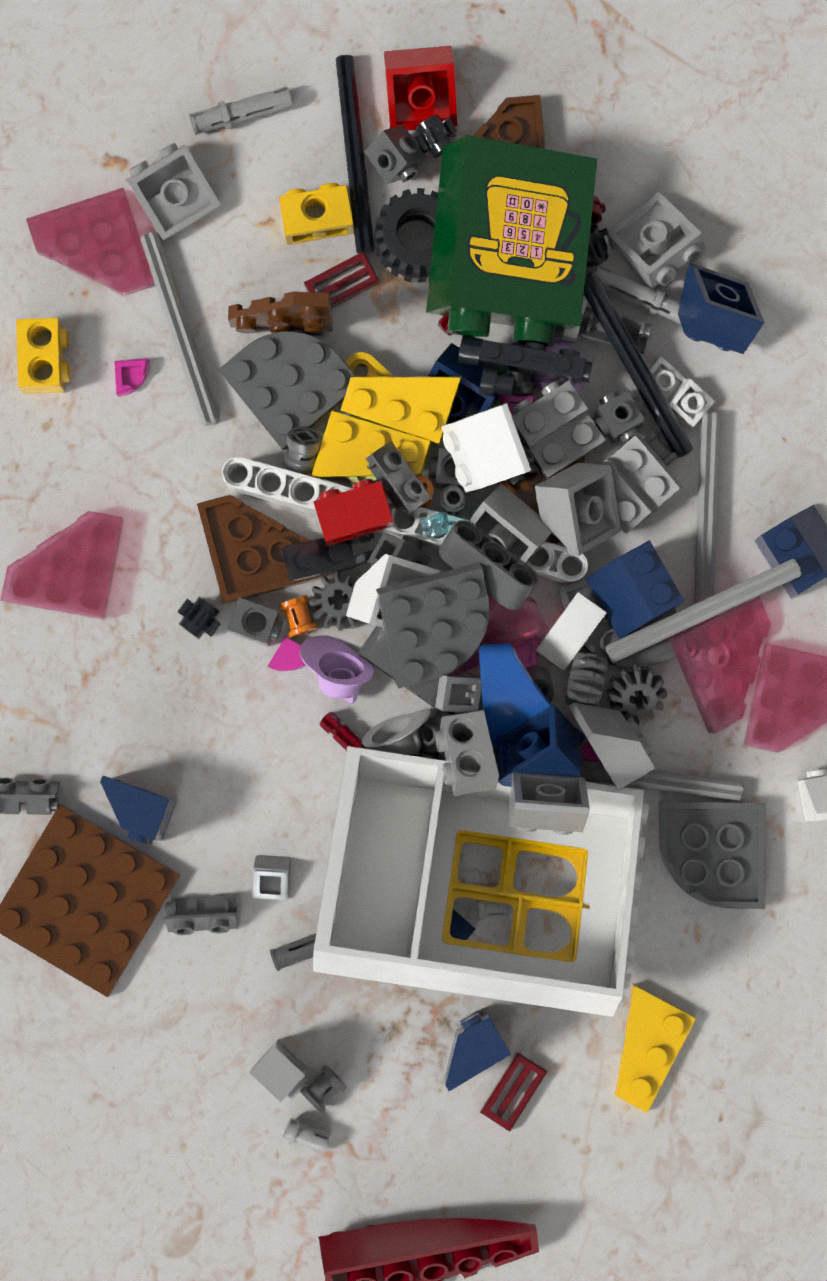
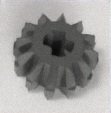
M334 572L335 583L330 584L328 578L323 576L321 581L326 588L323 590L313 586L312 592L320 596L321 599H312L309 601V604L314 608L322 607L313 616L315 620H319L327 615L324 622L326 629H329L333 621L337 620L338 631H344L343 620L348 619L352 627L357 626L356 619L346 616L354 587L351 588L354 576L349 574L345 582L341 583L340 572ZM338 593L343 595V599L349 598V602L343 603L341 610H336L334 604L332 606L329 605L330 601L335 600Z
M578 652L574 656L565 696L567 706L572 703H580L599 707L608 668L606 658L589 652Z
M635 663L632 672L629 673L627 669L621 667L620 673L622 678L611 677L610 683L614 688L607 691L608 699L612 700L610 704L611 709L620 711L626 721L633 716L635 723L638 725L644 715L653 721L654 714L652 710L663 711L664 705L661 700L667 698V691L662 687L664 684L662 676H654L655 672L650 666L641 671L640 665ZM642 690V692L639 691L640 696L632 697V695L635 696V691Z

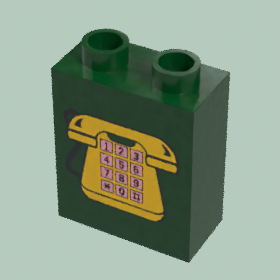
M465 135L444 146L441 159L426 313L449 316L447 332L461 336L488 337L490 323L514 326L512 342L525 345L526 342H533L546 347L554 346L555 332L580 326L597 158Z

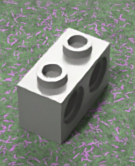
M484 710L442 717L440 730L435 731V740L438 752H444L446 763L442 764L445 784L452 785L454 796L495 790L499 773ZM462 733L467 735L470 740L460 742L453 736ZM472 766L478 772L468 775L462 772L460 768Z
M277 1040L249 1073L276 1099L282 1102L286 1096L293 1100L305 1087L308 1079L304 1076L309 1068Z

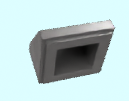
M257 855L255 857L253 898L288 900L289 857Z

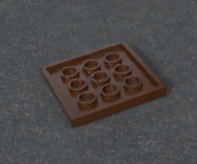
M59 805L0 904V934L102 995L109 997L181 875L72 810Z

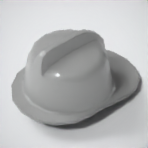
M428 708L419 710L408 715L393 717L377 724L364 735L362 745L377 751L417 756L422 748L419 727L428 720L431 710Z

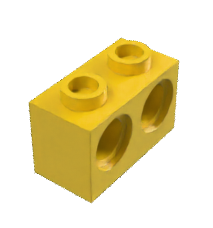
M58 318L16 319L18 388L23 394L65 393V382H70L69 362H64V349L69 348L68 328H63ZM44 332L52 334L51 341L47 345H36L38 335ZM51 366L53 372L48 379H37V372L41 367Z

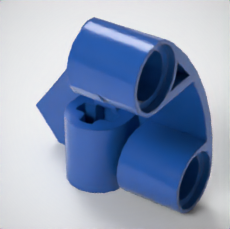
M511 642L479 645L483 710L493 749H497L498 738L552 706L551 702L524 668L516 654V650L511 647ZM579 731L581 743L585 739V735Z

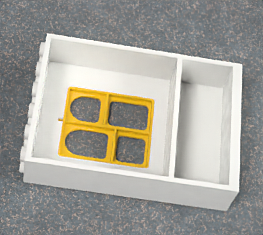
M347 746L314 945L313 972L611 1017L614 1016L618 1006H624L625 996H629L631 986V974H625V971L627 972L629 961L633 959L635 939H629V937H631L632 927L636 926L638 917V905L632 903H634L636 892H639L642 871L637 869L639 859L643 858L645 837H642L641 834L643 825H646L649 804L643 803L644 790L624 787L618 790L616 786L586 782L590 810L583 832H573L568 835L537 829L534 832H524L515 827H510L509 804L511 787L502 786L498 782L495 790L454 796L452 785H446L442 771V764L446 763L444 760ZM472 766L460 768L462 772L468 775L478 772ZM465 843L492 846L502 850L500 879L496 887L466 884L458 880L461 847ZM525 851L567 859L577 872L575 888L570 893L558 897L517 891L513 886L517 854ZM457 898H467L510 905L513 909L509 943L501 946L453 938L450 935V925L454 901ZM529 910L553 911L563 916L571 929L569 943L557 952H541L527 949L524 945V937Z

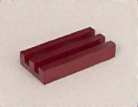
M361 252L305 281L304 286L308 292H316L315 287L362 263L364 268L318 291L329 293L330 295L369 275L370 278L330 298L331 308H334L380 284V280L365 252Z
M517 1051L481 1108L480 1113L510 1132L548 1071ZM522 1063L525 1065L497 1111L495 1113L492 1112L490 1109L518 1065ZM533 1070L537 1073L508 1120H504L501 1117L530 1071Z

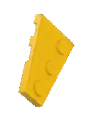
M352 376L341 411L439 444L443 437L441 427L447 424L462 376Z
M331 411L311 477L374 476L371 470L366 467L369 465L366 458L390 441L393 442L414 474L422 475L432 442Z
M632 984L631 1001L626 1021V1032L623 1051L621 1052L615 1096L648 1113L696 1018Z

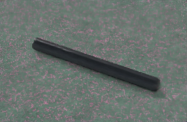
M340 55L335 60L355 246L357 253L365 252L367 254L374 251L354 58L352 55Z
M594 272L585 276L584 296L672 452L678 454L677 458L689 454L693 450L691 442L600 280Z

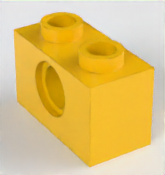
M327 183L319 186V190L306 192L305 189L297 188L285 192L283 196H279L287 245L354 234L346 185L339 186L338 183ZM313 206H320L325 210V213L319 218H312L307 215V211Z

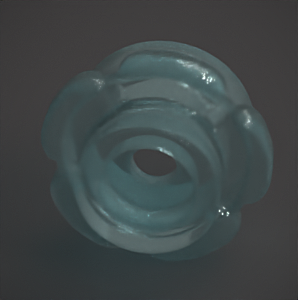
M447 512L419 518L422 529H419V532H426L428 538L448 533L447 526L452 525L453 522H449Z

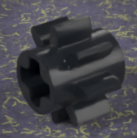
M434 115L417 126L416 129L419 135L415 139L418 141L419 147L424 154L430 151L434 158L442 156L443 147L454 142L452 138L457 136L456 133L458 131L450 118L442 122L439 115Z
M591 224L587 267L597 266L605 262L609 258L607 251L613 249L607 228L599 230L597 224Z
M200 596L194 603L186 599L177 611L183 616L179 625L198 639L202 637L204 632L212 637L221 625L215 619L220 611Z

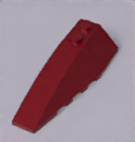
M419 1219L368 1225L365 1228L345 1232L337 1231L318 1237L325 1281H444V1279L458 1274H462L465 1279L478 1274L477 1271L483 1265L491 1263L494 1267H498L539 1252L536 1224L495 1219Z

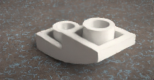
M656 357L648 367L675 416L688 426L694 427L702 418L703 413H706L715 401L694 381L685 379L663 357Z
M578 592L536 649V652L564 671L606 612Z

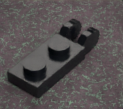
M374 533L326 546L324 538L284 546L281 550L290 582L350 570L357 565L368 563L373 550L354 556L352 545L369 542L375 538Z

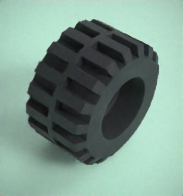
M417 188V193L411 194L410 189L404 190L401 197L395 194L390 198L388 205L384 204L380 217L377 218L375 250L377 256H381V264L385 268L389 266L392 275L398 277L401 274L404 276V281L411 282L412 278H418V283L426 282V278L430 277L432 248L421 252L412 251L400 242L397 235L399 228L403 224L413 220L424 221L435 228L438 193L432 190L431 195L424 194L425 188Z

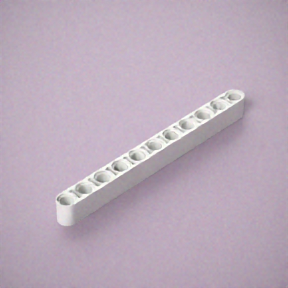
M242 457L230 458L222 467L223 480L230 490L315 515L317 513L313 501L320 499L319 494L332 489H339L340 493L353 489ZM238 467L246 469L248 475L243 482L234 483L229 479L233 469ZM268 477L279 478L281 485L278 490L267 492L262 488L264 480ZM301 486H310L314 489V495L308 501H300L295 497L297 489ZM386 498L394 526L376 532H385L401 539L403 536H408L422 545L439 549L454 523L458 520L466 519L418 507L409 513L415 521L413 526L408 529H400L395 524V519L403 512H398L391 499ZM440 522L447 527L448 532L443 538H433L428 532L429 526ZM544 542L539 549L547 556V563L544 566H534L530 561L527 563L536 572L538 577L567 585L582 580L588 570V562L583 554L580 556L573 555L566 547L549 542ZM567 559L577 561L580 565V573L575 576L565 574L562 569V562Z

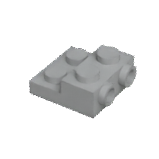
M175 142L160 150L158 155L161 159L151 165H148L147 161L144 160L129 169L131 177L125 180L163 241L221 206L187 146L182 145L178 148Z
M657 192L608 231L612 245L629 261L631 269L651 289L655 288L658 284L666 286L672 282L676 276V270L685 263L688 265L696 263L701 258L705 248L702 232L660 192Z
M559 380L552 382L541 391L544 395L542 398L534 403L530 399H526L512 409L515 414L512 416L519 438L524 446L533 454L535 463L546 479L556 475L603 445L606 441L587 413L588 408L569 380L564 384H561Z
M640 434L635 435L614 455L602 463V465H611L620 526L625 534L634 530L684 487Z

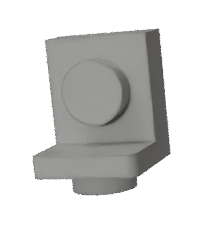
M459 672V675H442L439 678L435 708L440 711L449 712L478 711L479 701L482 698L481 678L468 672Z

